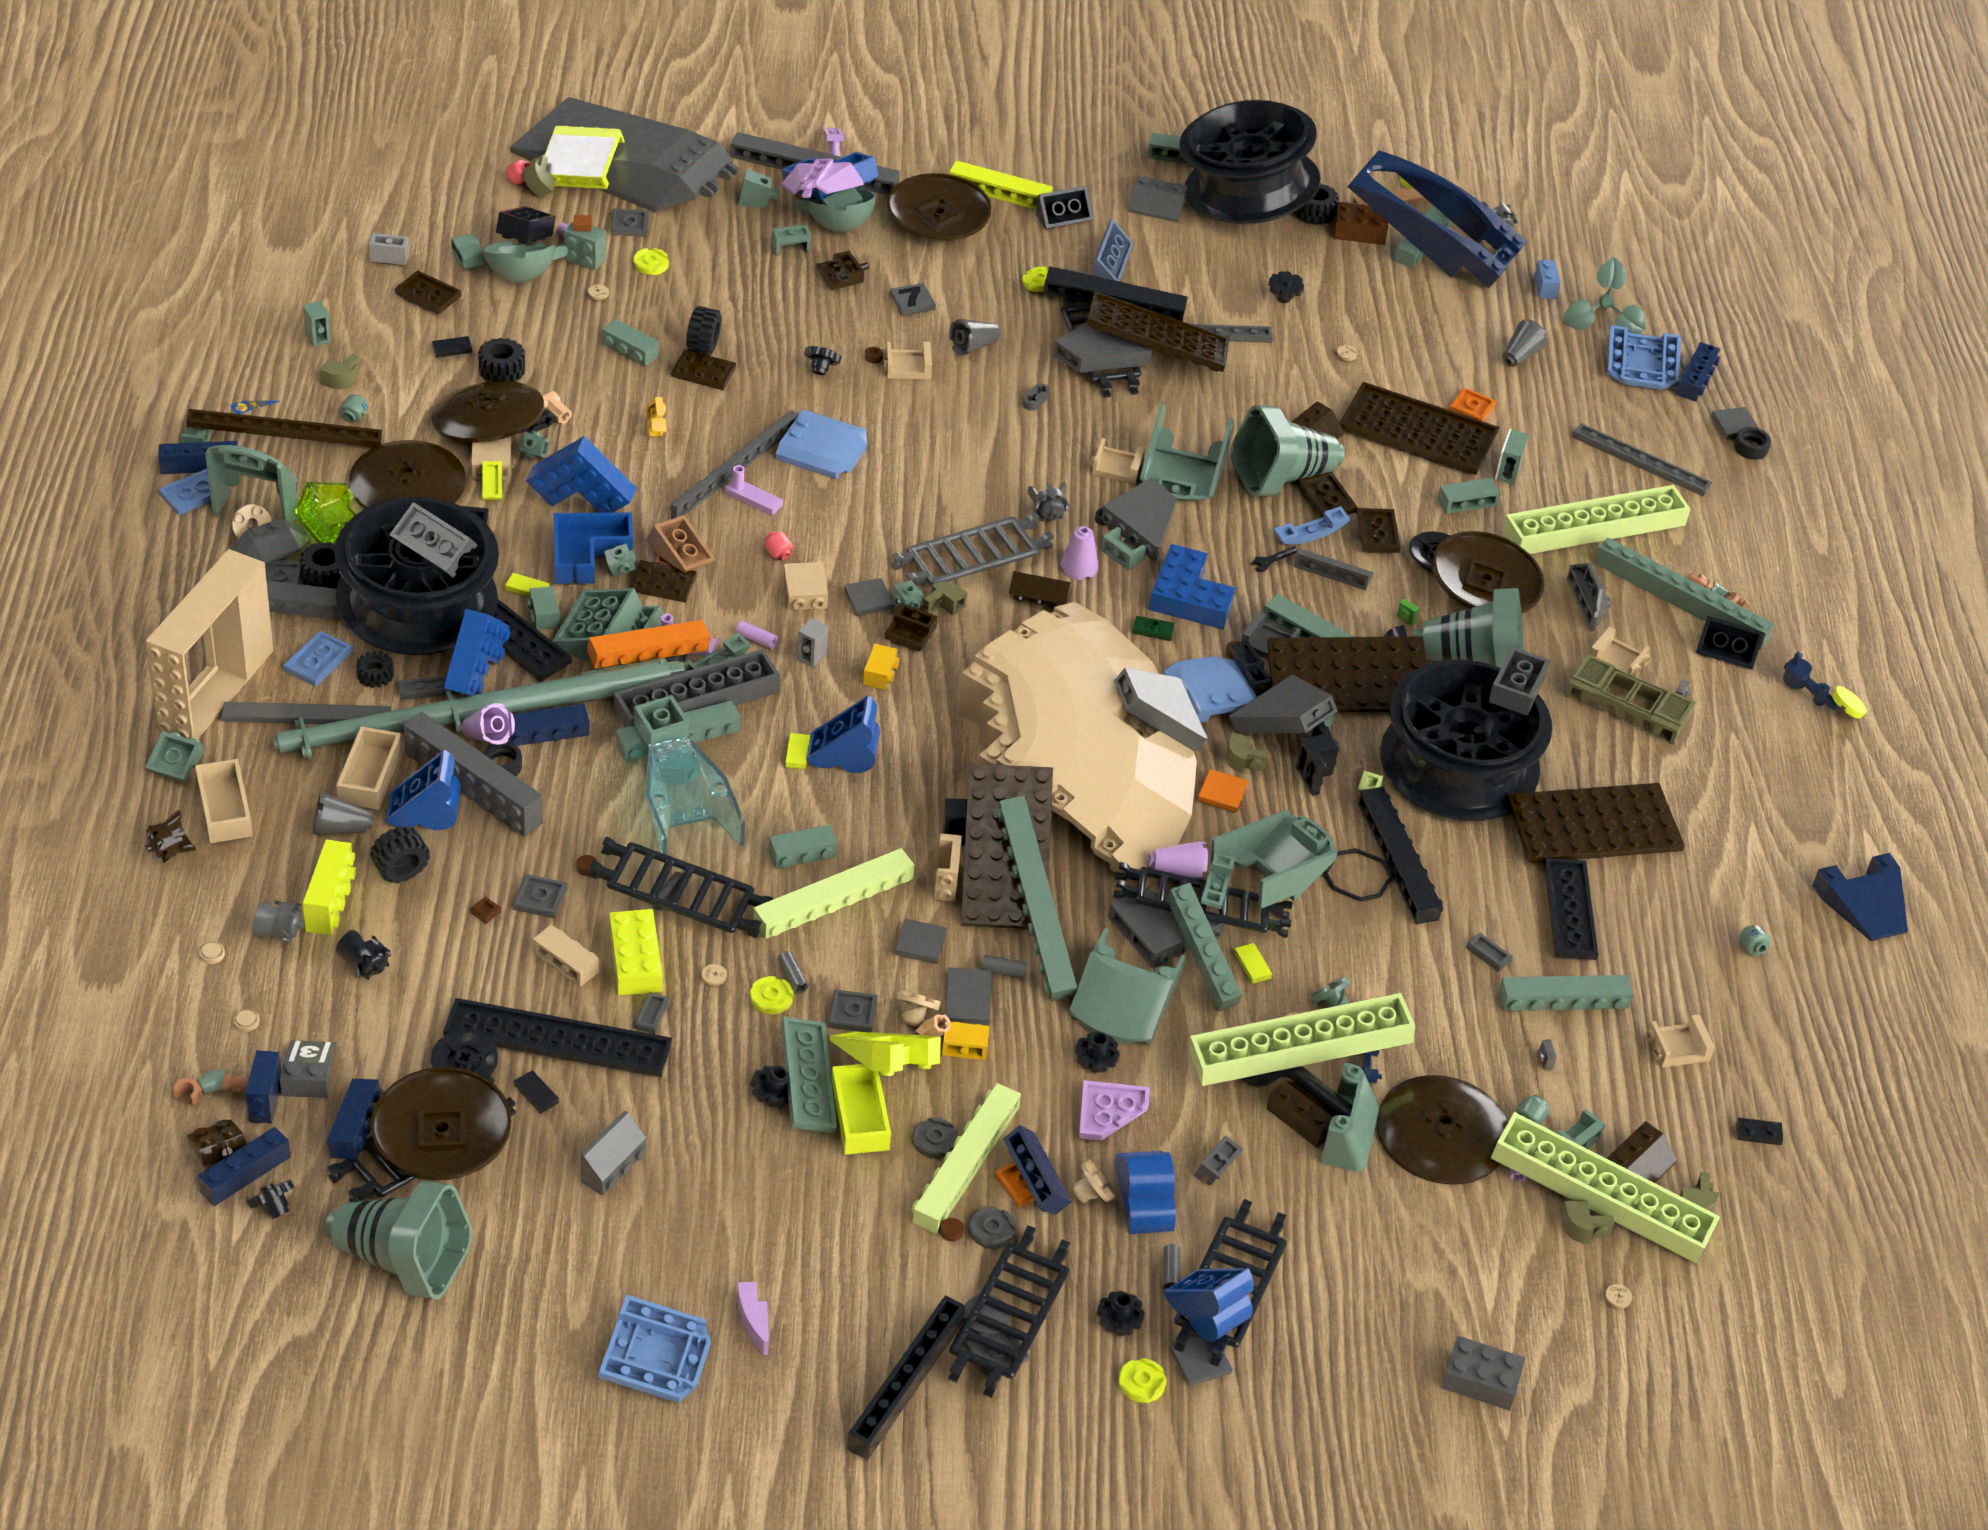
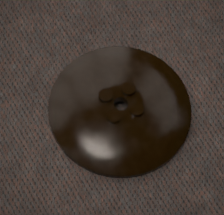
M941 173L921 174L901 181L891 190L887 204L890 217L903 230L918 237L941 241L962 239L979 232L989 222L992 209L989 197L979 186L964 178Z
M512 381L483 382L461 388L444 397L434 407L431 420L434 429L446 438L461 442H488L507 438L528 429L540 419L545 405L541 393L529 385Z
M418 440L393 441L370 449L357 459L349 475V487L352 496L364 509L383 501L403 497L435 498L455 504L464 492L466 484L464 467L453 453L439 445Z
M1464 531L1445 538L1438 545L1432 560L1433 572L1439 585L1451 598L1467 608L1493 602L1494 589L1518 588L1522 614L1531 610L1539 602L1544 591V576L1536 560L1515 542L1493 533Z
M455 1067L427 1068L397 1080L380 1096L371 1118L373 1142L383 1159L398 1171L425 1180H451L479 1171L500 1154L508 1141L511 1131V1111L506 1097L501 1090L484 1076L470 1070ZM439 1127H445L448 1129L445 1132L436 1131V1129Z
M1419 1076L1398 1084L1383 1099L1377 1116L1379 1139L1387 1154L1400 1167L1412 1175L1434 1183L1466 1184L1488 1176L1501 1164L1491 1159V1156L1508 1122L1499 1105L1487 1093L1475 1085L1449 1076ZM1446 1120L1450 1125L1442 1124L1440 1121Z

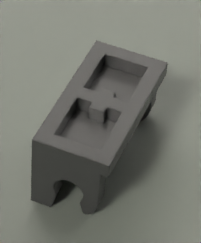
M1225 1135L1201 1163L1194 1176L1200 1179L1203 1175H1206L1209 1178L1207 1184L1212 1185L1239 1156L1243 1148Z

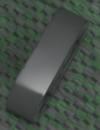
M1036 384L1024 395L1023 407L1032 411L1038 409L1049 398L1050 388L1045 384Z

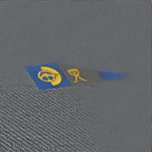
M242 401L230 406L235 414H242L280 401Z

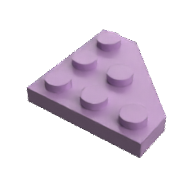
M1083 1080L1079 1139L1102 1141L1146 1112L1149 1107L1150 1087Z

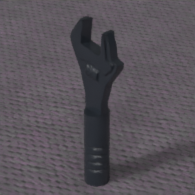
M1292 546L1272 556L1255 557V560L1251 562V566L1259 564L1260 567L1255 568V571L1264 572L1273 562L1295 554L1298 551L1297 547Z

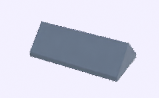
M1113 218L1108 223L1094 260L1093 275L1120 282L1134 243Z

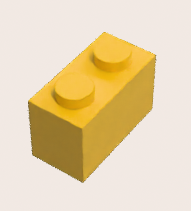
M874 644L864 669L863 685L887 689L889 682H893L894 669H898L900 658L897 657L896 648Z
M949 1022L951 1028L944 1033L942 1056L986 1060L989 1026Z

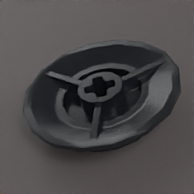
M1430 531L1414 536L1409 544V552L1412 559L1423 568L1433 571L1432 560L1436 548L1450 535Z
M460 1030L449 1033L437 1041L431 1052L430 1063L432 1068H462L485 1077L488 1074L492 1075L498 1065V1052L495 1044L487 1036L475 1031Z

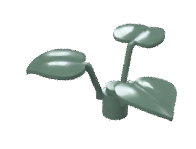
M1615 257L1604 263L1597 272V281L1600 286L1604 288L1609 287L1606 293L1599 296L1598 303L1591 308L1587 300H1578L1567 309L1563 317L1564 324L1575 329L1584 330L1589 328L1595 320L1592 311L1599 306L1603 308L1611 307L1620 314L1615 319L1616 326L1628 327V333L1640 334L1646 330L1645 315L1641 308L1636 305H1628L1622 312L1613 305L1614 300L1610 295L1612 287L1614 289H1621L1626 282L1625 268Z

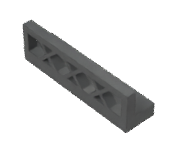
M1300 548L1296 552L1295 568L1366 590L1373 577L1374 572Z

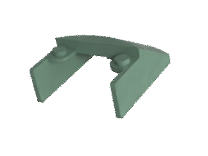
M1161 402L1140 481L1143 483L1152 478L1180 501H1200L1212 498L1226 464L1225 461L1235 428L1234 419L1229 418L1224 440L1213 442L1207 456L1172 448L1174 441L1173 433L1169 429L1162 428L1166 407L1165 403Z
M218 445L207 449L205 456L213 516H218L229 497L227 486H238L241 482V475L276 482V490L280 495L282 518L289 522H294L299 512L296 491L298 478L284 464L267 454L241 446Z
M1284 810L1213 838L1210 864L1212 865L1215 852L1234 857V865L1239 868H1245L1250 865L1265 877L1260 881L1259 907L1264 908L1286 898L1295 901L1337 859V849L1334 847V841L1320 825L1303 815H1300L1298 818L1290 815V811Z
M1105 928L1093 952L1091 951L1070 1007L1069 1016L1078 1020L1081 1023V1027L1090 1033L1103 1032L1107 1036H1111L1117 1043L1133 1045V1042H1146L1145 1045L1151 1044L1182 979L1186 956L1181 955L1175 969L1168 966H1160L1154 973L1114 959V949L1107 945L1109 929Z

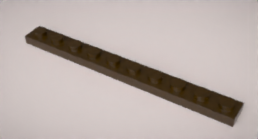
M188 409L186 427L367 447L381 446L382 439L381 429Z

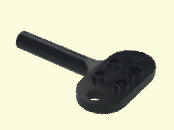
M1303 1066L1241 1078L1251 1085L1264 1086L1273 1083L1280 1077H1288L1335 1115L1351 1116L1353 1106Z

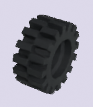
M372 651V654L366 652V656L362 654L356 663L357 679L361 684L364 683L366 687L370 684L371 688H374L375 685L378 688L381 687V684L384 686L388 685V682H391L394 677L392 658L387 653L383 655L382 651H379V654H376V651ZM380 668V670L372 671L369 669Z

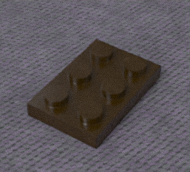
M417 270L395 288V294L440 314L461 297V290Z
M685 349L672 369L671 377L724 390L736 370V363Z
M1333 472L1299 479L1298 486L1321 518L1324 517L1325 511L1340 506L1347 515L1356 513L1357 505Z
M1357 508L1356 517L1362 552L1399 553L1401 547L1394 509Z
M640 560L629 588H634L636 593L686 603L696 580L697 571L690 570L684 573L677 567Z

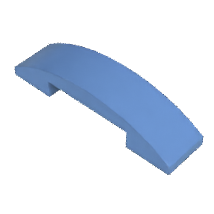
M1340 506L1325 511L1323 518L1296 527L1289 523L1274 528V532L1284 544H1302L1323 538L1348 523L1350 518Z

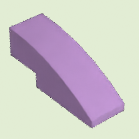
M738 1282V1307L744 1327L763 1355H768L767 1301L758 1302L757 1282Z

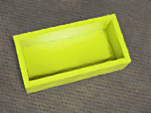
M325 840L303 901L306 932L331 936L334 927H338L340 911L343 912L345 907L344 898L346 895H349L351 889L350 881L351 879L354 880L356 876V867H353L355 853L352 852L351 843Z
M653 909L610 912V936L618 996L662 992V969Z
M863 1064L832 1067L833 1095L844 1154L890 1150L891 1130L879 1071H872Z

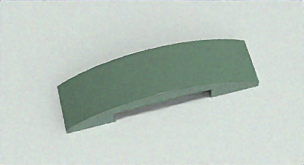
M737 633L724 640L722 648L693 663L691 660L684 662L685 672L743 655L751 647V644L740 633Z
M1215 852L1201 899L1202 904L1219 909L1222 908L1235 861L1234 857Z

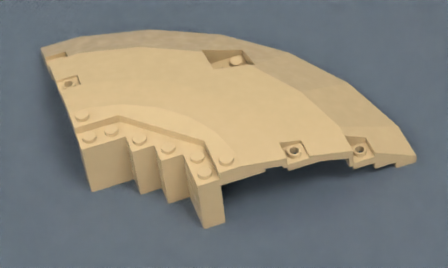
M1076 602L1054 607V611L1051 614L1045 610L1022 622L1014 632L1012 630L1007 631L977 653L974 662L962 672L958 713L980 725L978 742L984 745V751L979 755L978 764L1053 767L1052 811L1069 820L1092 840L1091 849L1094 850L1093 854L1110 863V870L1115 873H1124L1125 871L1119 870L1120 862L1127 863L1130 868L1140 869L1141 867L1152 868V866H1149V854L1153 853L1154 849L1180 845L1182 836L1191 822L1197 764L1195 754L1191 749L1126 710L1114 683V679L1124 668L1160 673L1154 663L1107 619ZM1147 876L1145 888L1150 889L1159 879ZM1127 879L1126 883L1129 886L1137 887L1138 881Z

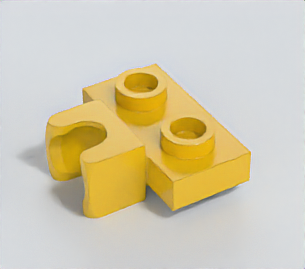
M655 397L646 406L648 436H663V432L667 430L666 419L662 418L666 414V404L663 403V397Z

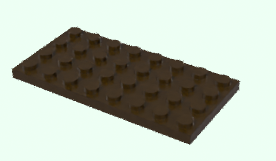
M1094 292L1086 325L1091 329H1100L1111 336L1123 337L1128 342L1134 341L1140 343L1143 347L1157 349L1160 353L1175 355L1180 360L1192 361L1195 365L1209 367L1210 370L1215 372L1224 371L1229 337L1111 296Z
M1362 382L1339 422L1342 429L1346 432L1477 475L1500 429L1498 426L1366 382Z
M1423 636L1268 638L1267 640L1270 677L1272 679L1271 686L1274 687L1290 675H1294L1332 695L1338 711L1336 713L1390 712L1392 695L1398 683L1413 670L1426 665Z
M969 764L961 926L1028 929L1027 924L1030 923L1029 916H1024L1022 904H1025V901L1018 894L1017 885H1020L1019 879L1014 878L1012 866H1015L1013 859L1008 857L1007 847L1010 846L1008 840L1004 841L1002 828L1005 827L1003 821L999 822L997 809H1000V801L1025 796L1049 883L1053 767Z
M1660 783L1508 794L1506 797L1529 863L1544 862L1545 858L1576 860L1683 851L1685 847Z

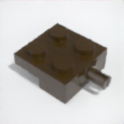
M850 251L833 254V260L817 264V271L831 290L863 283L864 270L869 269L867 262L859 264Z
M902 603L895 612L893 622L886 630L884 638L921 651L937 628L938 616L928 613V607L921 606L920 609Z
M231 1119L220 1120L214 1126L198 1128L192 1134L187 1135L189 1144L196 1151L197 1158L203 1166L223 1160L246 1145L244 1133Z

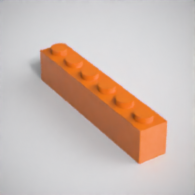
M703 620L589 637L587 653L594 668L597 669L708 651L711 636Z

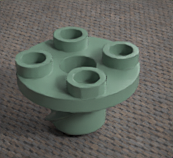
M1344 976L1329 983L1330 988L1327 986L1310 994L1313 1004L1322 1001L1327 1004L1328 1008L1349 1004L1345 996V987L1350 985L1351 981Z

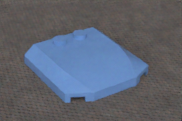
M1611 325L1609 329L1607 375L1623 384L1659 390L1678 386L1681 335L1663 333L1662 337L1628 333V327Z
M802 410L780 441L775 459L837 479L840 473L852 471L867 449L866 429L809 410Z
M1214 656L1176 662L1164 670L1163 675L1181 679L1200 722L1208 721L1210 715L1236 712L1257 698L1235 660Z
M626 1294L598 1378L670 1401L681 1402L697 1387L711 1345L710 1335H708L706 1328V1319Z

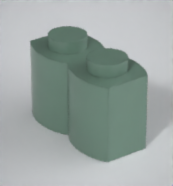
M472 233L451 238L452 252L458 259L462 269L484 265L483 249L480 247L478 238H475Z

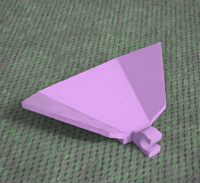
M816 159L814 163L798 164L781 183L782 187L792 194H796L799 190H804L803 198L811 196L812 188H817L829 194L864 185L852 163H833V159Z

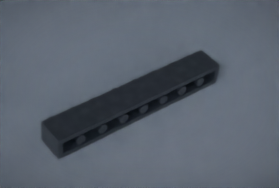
M1051 266L1048 268L1043 291L1044 294L1091 304L1093 294L1096 291L1183 321L1188 296Z
M1384 786L1361 790L1358 806L1393 875L1394 881L1415 924L1439 921L1441 912L1444 909L1443 902L1438 898L1436 888L1428 878L1427 870L1423 868L1420 855L1416 853L1413 841L1408 837L1406 827L1399 819L1398 810L1394 808L1391 796L1387 794Z
M946 1295L943 1297L849 1431L847 1450L866 1460L871 1457L963 1324L966 1305Z

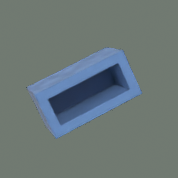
M1538 260L1534 279L1539 298L1556 299L1560 286L1556 263L1552 260Z

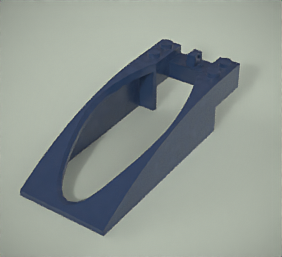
M1378 150L1347 186L1451 278L1463 266L1486 287L1490 288L1528 242L1496 213L1462 188L1422 166ZM1387 171L1397 173L1472 240L1417 211L1375 181L1370 175L1371 172ZM1483 239L1496 250L1494 255L1480 245Z

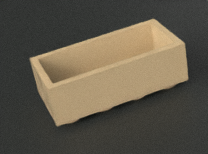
M360 727L336 785L338 799L359 807L380 809L402 753L401 733Z
M238 759L195 765L209 842L216 843L253 837L251 817Z

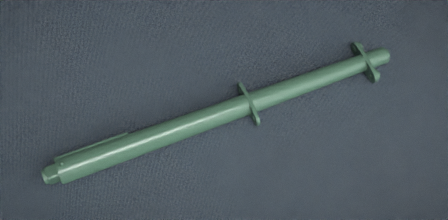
M665 658L586 671L582 675L453 699L450 691H446L445 701L306 728L303 718L300 717L294 721V730L276 733V737L273 738L274 749H279L280 753L302 750L303 758L312 759V747L354 741L361 726L402 733L404 732L403 724L420 712L425 713L442 726L453 724L456 732H461L460 723L489 704H503L508 712L514 714L613 697L614 692L685 672L683 662H667Z

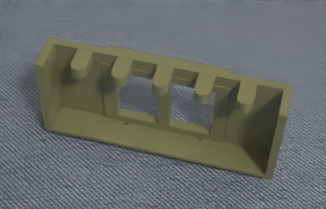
M1590 654L1586 656L1572 676L1565 694L1569 698L1576 688L1582 691L1580 700L1583 703H1587L1590 696H1594L1600 699L1598 706L1600 711H1605L1608 704L1618 707L1616 714L1618 719H1623L1626 712L1636 715L1634 724L1638 728L1643 725L1645 720L1654 723L1652 732L1656 736H1659L1662 729L1665 728L1673 732L1670 740L1672 745L1690 720L1696 704L1695 701L1671 690L1667 691ZM1610 683H1613L1630 692L1625 699L1606 692V689ZM1636 694L1655 702L1650 711L1631 703Z

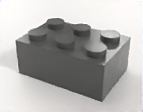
M1511 647L1493 684L1489 702L1528 715L1546 678L1550 660Z
M1457 1335L1441 1388L1510 1411L1526 1357Z

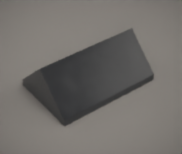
M1087 186L1039 194L1036 216L1044 228L1048 229L1094 220Z
M1707 616L1696 653L1753 669L1764 632Z

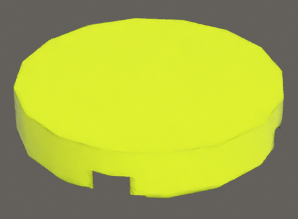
M647 248L638 251L634 255L633 265L640 273L657 275L668 269L669 259L664 251L657 248L648 250Z
M1035 267L1028 270L1027 274L1022 276L1025 289L1033 292H1043L1048 272L1047 267Z
M1837 686L1832 692L1833 700L1838 706L1841 707L1843 705L1846 708L1844 711L1848 715L1860 719L1866 714L1865 705L1848 689Z
M775 976L762 977L752 985L750 1001L756 1010L764 1014H779L791 1006L794 992L791 985L782 978L780 980L776 979Z
M1140 1358V1360L1134 1361L1133 1359L1122 1367L1119 1374V1387L1122 1393L1130 1400L1138 1403H1149L1163 1395L1166 1387L1165 1372L1160 1365L1152 1360Z

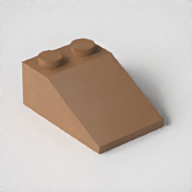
M685 515L654 525L647 537V541L657 555L684 573L713 563L716 560Z

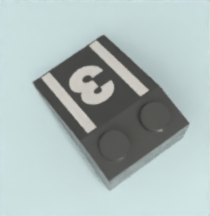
M291 1040L283 1060L280 1076L282 1096L328 1098L336 1042Z

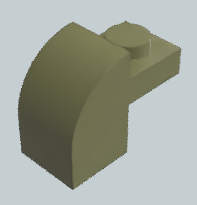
M544 154L534 158L530 162V166L523 170L527 186L539 198H543L553 191L556 180L546 171L548 158Z
M352 354L342 364L329 359L319 368L320 384L333 389H345L356 384L355 375L360 371L359 356Z
M938 582L931 586V594H927L923 598V606L928 607V613L931 614L942 607L951 615H954L966 607L968 592L954 583Z
M1231 733L1226 756L1229 766L1240 773H1244L1245 768L1265 772L1268 752L1250 749L1251 737Z
M1705 1172L1700 1173L1696 1189L1683 1187L1680 1193L1681 1197L1710 1212L1713 1211L1719 1192H1713V1183H1710V1173Z
M1565 1201L1561 1212L1562 1224L1565 1232L1573 1240L1589 1244L1591 1237H1610L1614 1226L1613 1216H1590L1587 1201Z

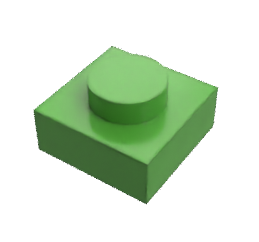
M1403 599L1399 603L1397 617L1410 625H1414L1417 622L1420 608Z

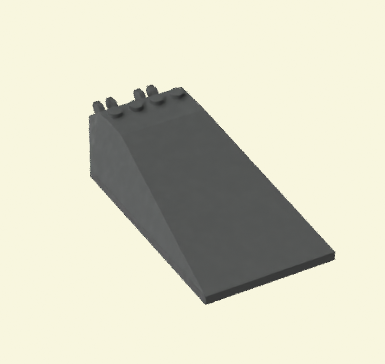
M571 97L564 100L510 146L511 153L532 161L534 158L545 155L556 126L620 129L625 141L624 143L618 142L606 175L609 183L608 188L599 190L654 213L658 209L695 200L699 195L711 198L714 192H718L720 189L719 184L714 182L719 177L724 180H730L739 171L737 166L732 164V158L717 141L687 129Z

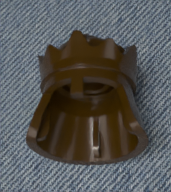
M179 810L163 823L148 826L149 829L146 830V838L148 840V844L145 845L148 853L152 851L157 859L163 860V863L178 853L196 851V848L192 845L180 821L182 814Z

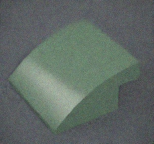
M634 588L583 590L552 642L564 651L591 662L587 653L589 637L661 626V616L664 614L660 606H642Z

